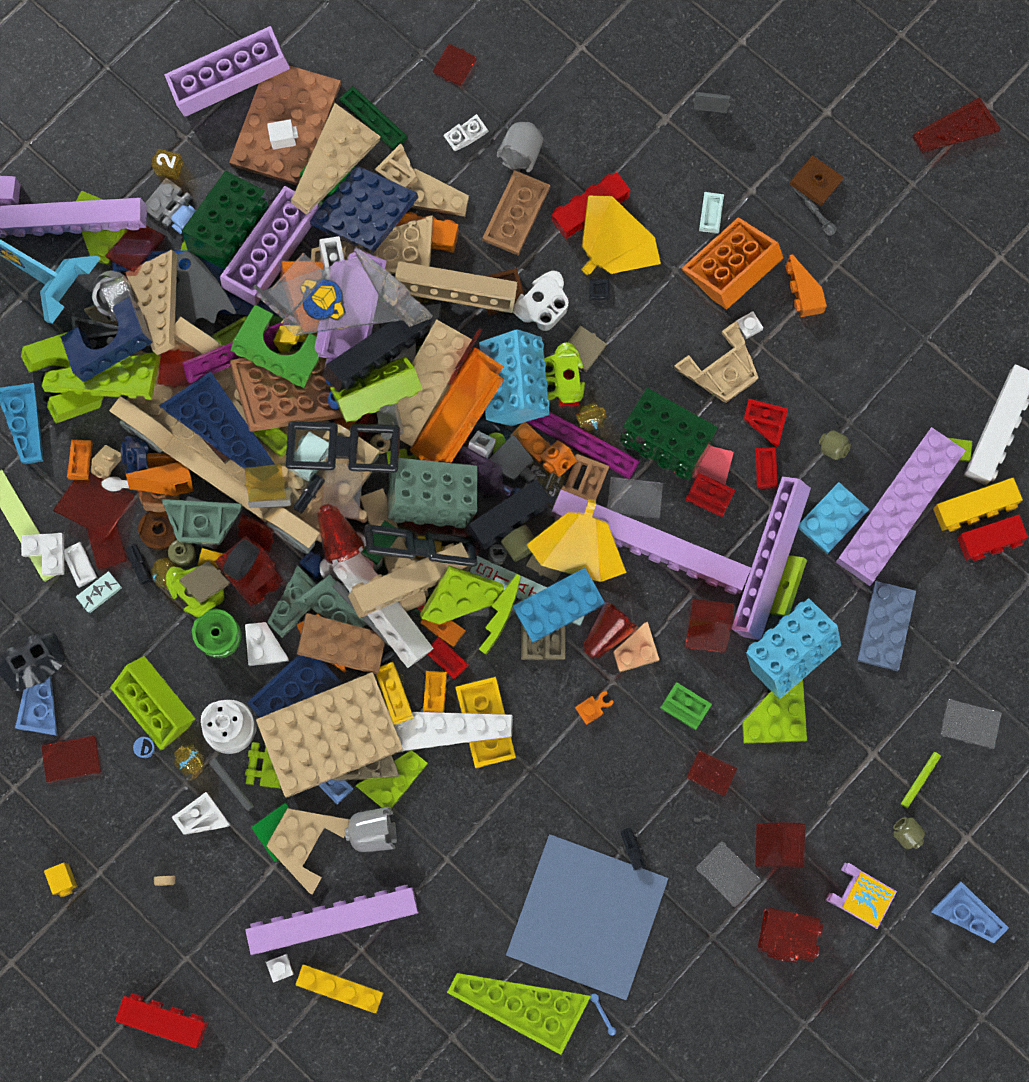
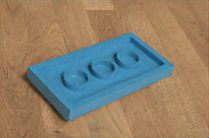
M586 568L519 602L513 606V609L531 642L534 643L605 605V602Z

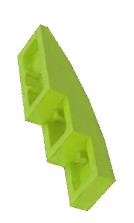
M518 574L492 605L498 612L485 627L491 634L479 648L486 655L499 638L512 612L521 582V576Z

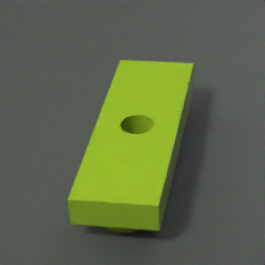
M788 556L770 610L771 615L789 616L807 562L804 557Z

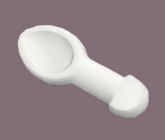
M108 477L102 481V487L108 491H119L122 488H129L127 480H121L119 477Z

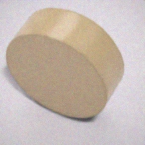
M175 876L154 877L155 886L175 884Z

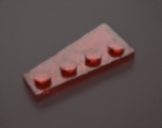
M979 97L914 133L912 138L922 153L997 133L1001 128Z

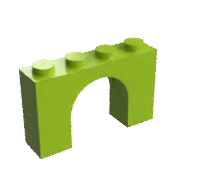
M66 333L22 348L21 358L29 373L48 366L71 367L61 336ZM68 391L50 397L47 408L55 423H59L100 408L103 396H94L90 392H84L81 395L76 394L75 391Z

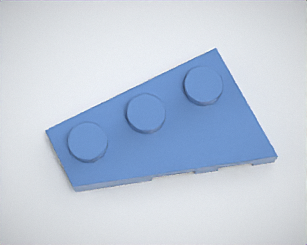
M51 676L44 682L23 690L15 726L16 729L58 736Z
M961 881L931 910L932 913L992 943H995L1009 929Z

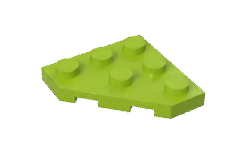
M81 191L76 201L103 199ZM120 229V231L101 230V232L97 233L82 231L90 256L100 257L98 262L110 266L113 261V252L118 251L128 229Z
M449 565L422 609L420 616L422 619L442 624L491 606L504 589L503 584Z
M803 679L782 698L779 699L771 691L742 723L743 744L807 741Z

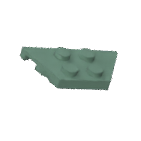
M162 500L177 541L180 543L220 545L243 508L242 504Z

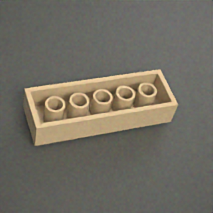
M437 319L412 362L423 390L418 391V394L415 396H406L399 399L397 403L404 432L400 435V440L410 446H413L423 430L443 391L472 343V339Z

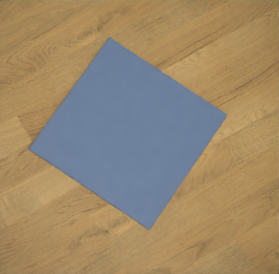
M549 834L506 956L627 1000L668 878L645 869L634 871L632 864Z

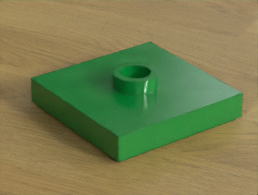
M284 803L251 827L274 862H277L279 859L266 845L285 811L289 808L287 803Z

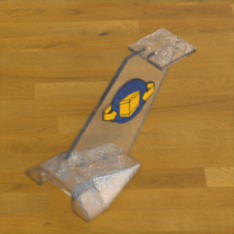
M358 247L354 249L357 257L264 291L256 284L253 286L259 292L256 296L283 319L281 323L294 335L402 320L410 327L433 317L422 304L410 295L411 292L401 282Z

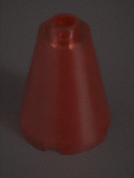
M328 503L319 508L320 511L317 512L327 563L333 564L332 560L336 559L340 563L360 553L358 549L360 547L362 549L365 548L364 542L337 506Z
M606 601L583 644L586 648L584 652L592 659L595 656L600 658L638 628V625L634 622L632 623L628 616L613 604H610L609 601Z

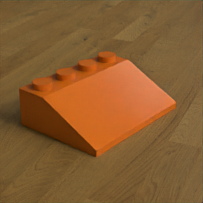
M738 217L683 266L682 270L713 301L727 310L783 259V255L778 242Z

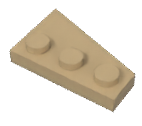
M414 168L418 181L410 190L417 192L419 198L411 208L466 216L469 195Z

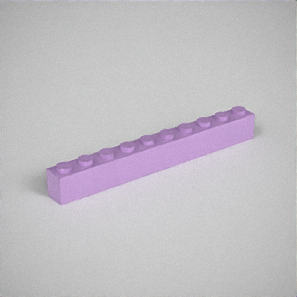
M561 490L552 509L551 516L557 521L567 512L584 513L588 500ZM596 504L592 516L608 523L617 547H622L623 545L630 548L629 551L636 555H641L642 553L649 556L648 559L653 562L660 563L661 561L668 564L667 567L672 570L679 571L681 569L687 572L686 575L695 579L700 577L705 579L707 584L717 587V585L722 586L730 594L736 595V593L740 594L751 570L750 567Z

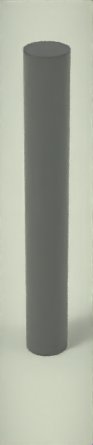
M216 758L210 761V766L247 812L253 809L254 805Z

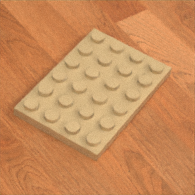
M373 672L256 719L286 798L403 750Z

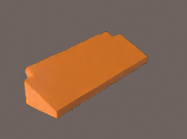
M475 347L410 451L420 460L451 463L504 381V378L499 376L504 366Z

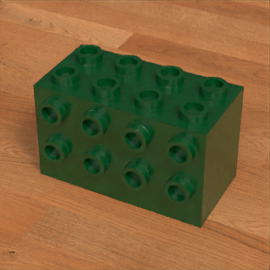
M225 170L181 230L187 250L225 270L268 210L269 204L266 191Z
M646 388L622 427L620 442L626 448L640 452L642 457L656 461L661 468L672 470L677 477L681 479L686 478L690 481L713 444L718 427L651 389Z

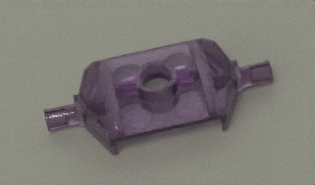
M462 445L451 463L473 464L478 467L477 488L485 492L482 498H486L496 492V490L510 496L513 488L503 484L502 468Z

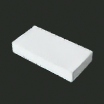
M81 542L64 549L65 560L79 588L98 579Z

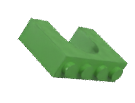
M254 305L236 335L231 351L240 357L254 362L257 366H262L273 374L289 380L294 385L304 388L321 358L318 357V353L315 351L317 336L309 333L301 349L295 354H277L271 351L263 340V335L270 325L273 314Z

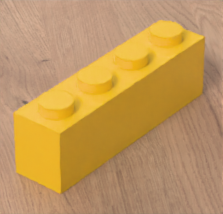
M1014 478L939 503L933 510L941 530L949 529V532L961 528V524H975L980 521L979 518L987 516V518L997 516L999 515L998 511L1006 509V512L1018 508V504L1023 499Z

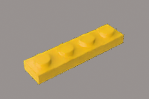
M304 964L296 982V986L375 1014L378 1011L383 996L381 991Z

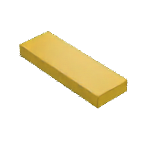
M394 662L380 666L379 673L376 676L393 724L397 725L414 718Z

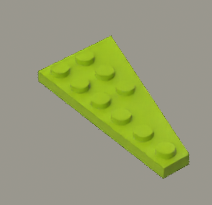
M155 352L127 357L85 382H82L73 374L71 367L45 372L42 388L45 392L53 393L75 391L76 394L83 395L84 392H90L94 396L119 397L121 395H128L129 398L135 399L137 396H144L145 399L152 400L161 357Z
M460 973L456 974L447 992L560 1055L591 997L589 995Z

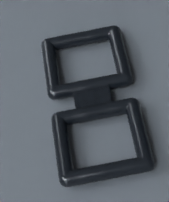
M290 421L288 423L285 464L288 469L332 471L336 467V459H349L348 469L350 471L396 473L398 471L400 427L398 425L354 423L350 427V437L337 436L338 425L336 423ZM296 430L329 431L328 462L294 461ZM358 432L392 433L390 464L357 463Z
M370 524L364 527L366 550L369 554L408 559L424 556L429 557V560L432 562L475 567L478 564L474 541L470 537L428 532L425 535V539L414 538L412 530ZM373 533L405 537L407 550L375 546ZM434 541L454 544L462 543V545H466L468 558L436 554Z

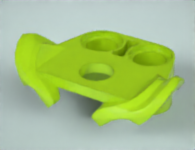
M562 343L557 347L554 355L544 358L546 366L553 368V371L546 373L547 386L552 385L555 387L554 391H547L548 400L559 397L563 403L579 402L583 398L585 382H580L579 368H583V363L578 350L573 344ZM572 370L575 374L574 378L571 380L565 379L563 377L564 371Z
M199 566L186 571L179 567H171L166 574V585L173 599H176L178 594L188 605L184 608L186 613L200 617L224 601L223 589L201 604L194 596H186L185 592L187 589L179 582V579Z

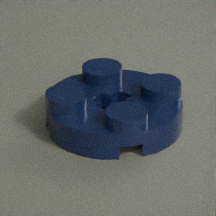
M136 435L126 436L124 438L127 439L126 442L121 444V459L123 464H127L128 470H125L127 474L149 469L146 462L147 443L141 441Z

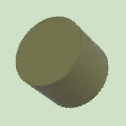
M523 525L504 537L501 543L514 562L532 553L527 544L535 537L528 526Z

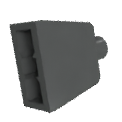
M514 435L487 461V467L512 484H515L522 478L529 485L536 478V475L529 469L533 465L532 457Z

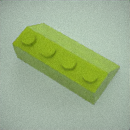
M406 356L385 364L380 369L372 370L365 379L360 378L348 390L345 388L338 392L334 387L330 388L346 422L356 421L366 413H375L385 405H394L399 402V399L406 396H415L418 394V391L423 390L416 370Z
M145 656L127 664L110 687L160 750H163L184 733L195 720L191 712Z

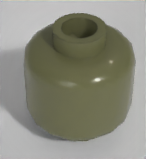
M835 430L827 434L824 433L819 440L822 454L834 460L845 458L851 447L849 438Z
M175 540L168 549V557L171 562L182 568L192 565L197 556L196 549L191 543H180Z
M904 817L896 822L893 827V836L905 849H917L924 843L925 830L914 818Z

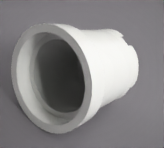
M235 700L213 702L204 709L201 715L204 738L218 752L225 754L240 752L248 747L255 737L257 729L256 718L251 709L242 702ZM224 732H227L226 737L223 736Z

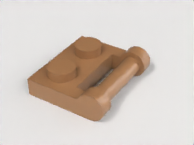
M576 454L575 459L577 462L574 463L567 482L562 486L561 490L585 500L591 499L596 501L609 466ZM586 465L587 469L579 489L576 490L573 486L581 466Z

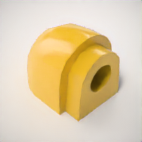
M202 548L198 565L201 566L209 561L216 569H219L224 564L227 554Z

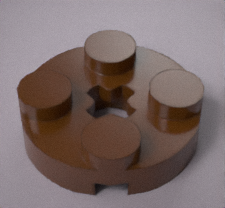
M151 511L141 518L138 532L142 541L148 547L155 550L169 549L171 543L177 540L166 511ZM162 524L164 531L157 534L154 528Z

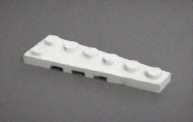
M412 712L414 718L394 725L403 750L400 752L512 737L513 715Z

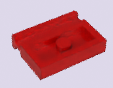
M698 473L686 497V501L723 517L735 489Z

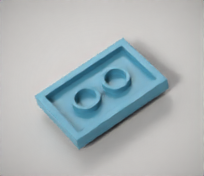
M838 482L799 523L798 528L828 554L869 509Z

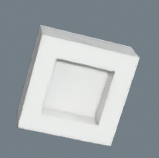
M754 312L736 320L745 340L763 330V326Z
M287 954L266 962L273 982L294 975Z

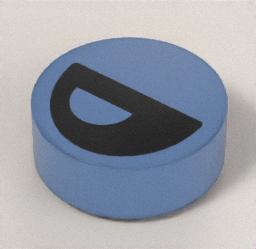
M140 737L133 745L134 753L141 758H149L155 752V743L148 737Z

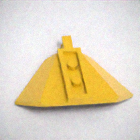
M588 196L582 248L590 260L581 271L586 275L591 274L598 265L600 268L613 274L661 264L655 237L612 196Z
M588 499L584 513L567 512L527 544L540 565L569 574H574L586 568L591 579L598 582L626 573L608 523L592 516L596 507L595 500Z

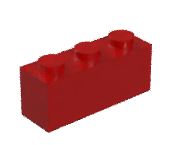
M1016 515L962 533L957 539L965 560L972 559L975 562L985 558V554L992 553V555L1004 552L1003 548L1009 546L1012 549L1024 545L1023 542L1028 536L1020 515Z

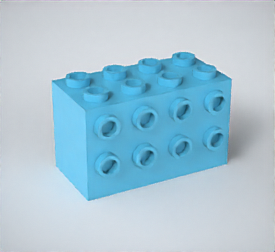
M517 329L479 342L480 351L504 366L499 373V376L504 378V381L485 409L486 420L514 426L550 415L542 337Z
M809 598L805 602H800L789 616H784L775 628L765 632L760 641L754 642L749 646L746 654L751 671L779 699L782 698L841 646L838 626Z

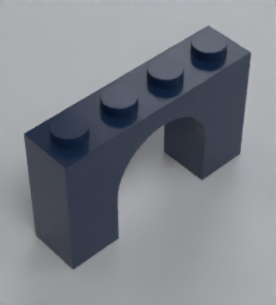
M131 297L113 306L118 321V332L114 340L106 347L93 350L89 337L79 327L61 336L72 372L82 382L93 378L102 371L109 369L116 363L153 343L142 311Z

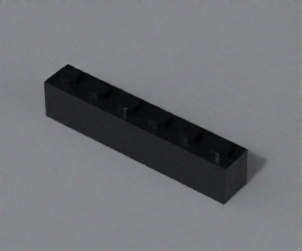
M415 305L327 363L323 376L338 392L345 388L348 390L360 378L365 379L375 368L380 369L387 360L396 358L405 348H411L418 339L426 338L433 321Z

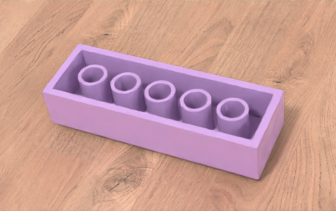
M269 26L164 75L177 107L183 116L186 117L287 71L290 67L273 29Z
M286 186L283 187L220 276L222 288L252 305L259 303L281 271L282 261H288L312 227L310 224L311 218L319 209L317 204L306 215L291 203L295 191Z

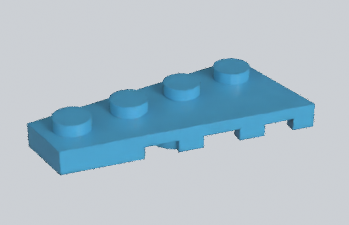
M34 383L1 387L0 405L7 419V424L11 430L21 462L23 464L44 462L39 410H37Z

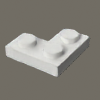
M63 533L21 535L22 556H42V575H64Z

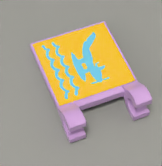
M844 863L841 870L851 875L852 879L842 898L834 893H829L826 901L878 929L897 891L862 872L852 864Z

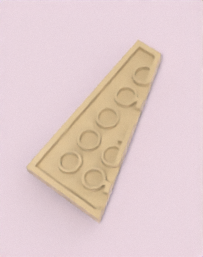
M433 215L425 219L414 220L407 224L395 226L377 250L370 254L387 261L384 274H396L398 261L430 267ZM345 241L341 242L344 260L348 261L349 254L357 250L368 253ZM319 247L312 249L311 262H322Z

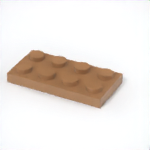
M514 170L482 240L519 256L550 190V185Z
M307 613L303 623L297 654L368 673L373 672V674L377 675L380 669L385 642L373 630Z

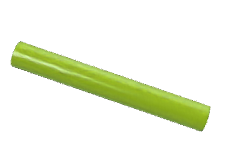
M933 752L901 802L903 807L908 809L941 755Z

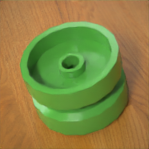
M219 609L209 610L195 620L192 628V636L196 646L210 657H227L233 654L240 646L242 639L241 628L237 621L226 611Z

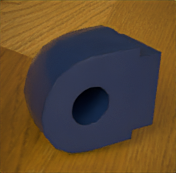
M312 550L299 564L313 579L318 580L321 577L320 563L323 557L319 552L315 553Z

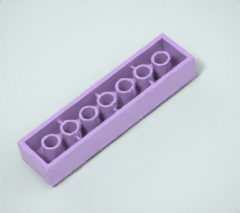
M931 427L836 563L870 586L966 450Z

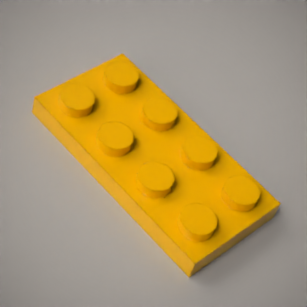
M496 677L456 687L462 713L505 715ZM511 737L469 742L475 768L516 758Z

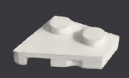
M266 622L245 624L249 666L289 662V658Z
M207 792L172 817L184 835L230 826V823Z

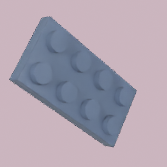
M878 581L874 582L858 654V662L895 671L899 670L916 594L915 590Z

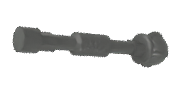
M793 187L795 192L804 199L810 211L819 218L824 232L829 236L834 235L837 230L836 225L831 220L828 221L819 212V208L811 199Z

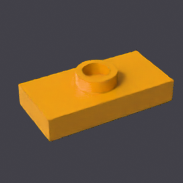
M426 671L423 712L444 713L447 672Z

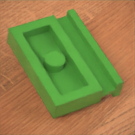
M676 682L660 709L696 731L712 704Z

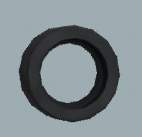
M242 540L228 556L223 572L236 581L241 580L254 565L260 549L248 540Z

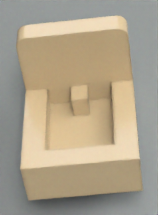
M105 445L92 459L91 473L104 480L110 477L111 471L122 460L121 453Z

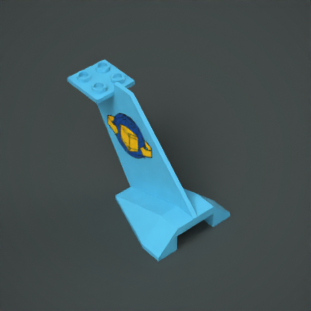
M0 240V256L45 284L40 291L44 320L47 323H53L63 310L64 306L59 301L77 276L89 274L100 260L98 256L64 259L54 272Z

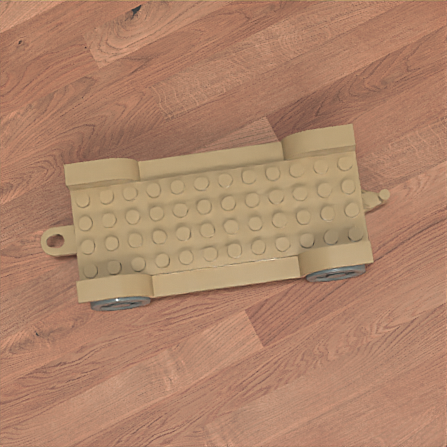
M182 317L175 324L174 348L160 355L161 359L152 400L145 399L144 396H137L136 399L128 397L126 400L120 396L109 410L121 419L120 425L132 436H138L141 441L147 443L149 448L158 453L164 451L227 496L242 504L243 507L265 522L268 521L267 526L275 534L305 554H309L316 540L322 542L340 515L345 518L361 521L362 523L368 520L366 511L361 510L354 500V496L372 472L350 471L348 469L349 459H336V467L332 471L318 470L316 475L322 477L325 482L315 495L316 499H312L301 514L294 510L293 507L303 493L301 491L302 488H305L309 482L286 468V454L281 459L259 440L279 469L278 473L262 483L232 460L224 464L201 437L159 407V405L192 384L187 381L183 362L222 347L218 341ZM139 350L136 353L130 355L129 357L145 354V352ZM231 367L214 373V377L247 423ZM338 425L337 436L350 437V430ZM288 426L278 427L286 435L288 434ZM296 430L295 452L299 447V440L303 435L306 436L309 431L328 443L329 431ZM358 436L357 463L374 464L379 458L380 451ZM287 487L292 489L291 506L249 508L250 489Z

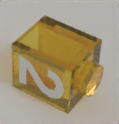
M157 149L156 155H153L151 159V166L155 174L178 180L184 163L181 155Z

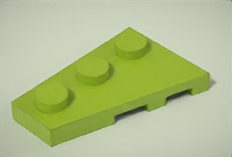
M412 750L394 761L400 777L365 779L357 784L356 787L380 807H390L392 809L428 764Z

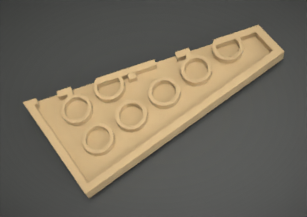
M334 103L291 203L307 215L380 141V136Z
M170 250L125 272L130 282L135 302L142 311L153 341L150 344L152 351L157 355L174 348L177 253Z

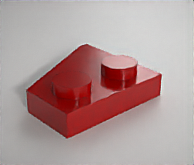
M749 399L743 420L775 447H778L788 409Z

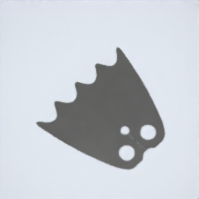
M191 252L177 254L176 277L180 281L176 283L175 324L180 317L194 325L198 318H205L209 322L215 323L217 313L220 310H227L232 314H236L226 293L203 262ZM185 258L189 259L191 262L190 267L186 270L180 269L179 261Z

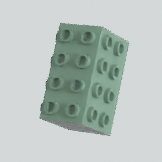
M399 458L398 471L389 474L388 520H393L397 523L408 521L418 525L429 523L439 527L450 525L455 528H465L471 523L477 512V466Z

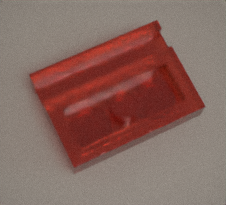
M116 522L87 530L98 570L117 565L121 562H127Z
M699 750L686 779L725 796L737 768Z

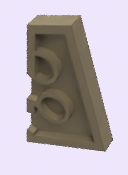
M390 755L333 778V780L400 777L393 757Z

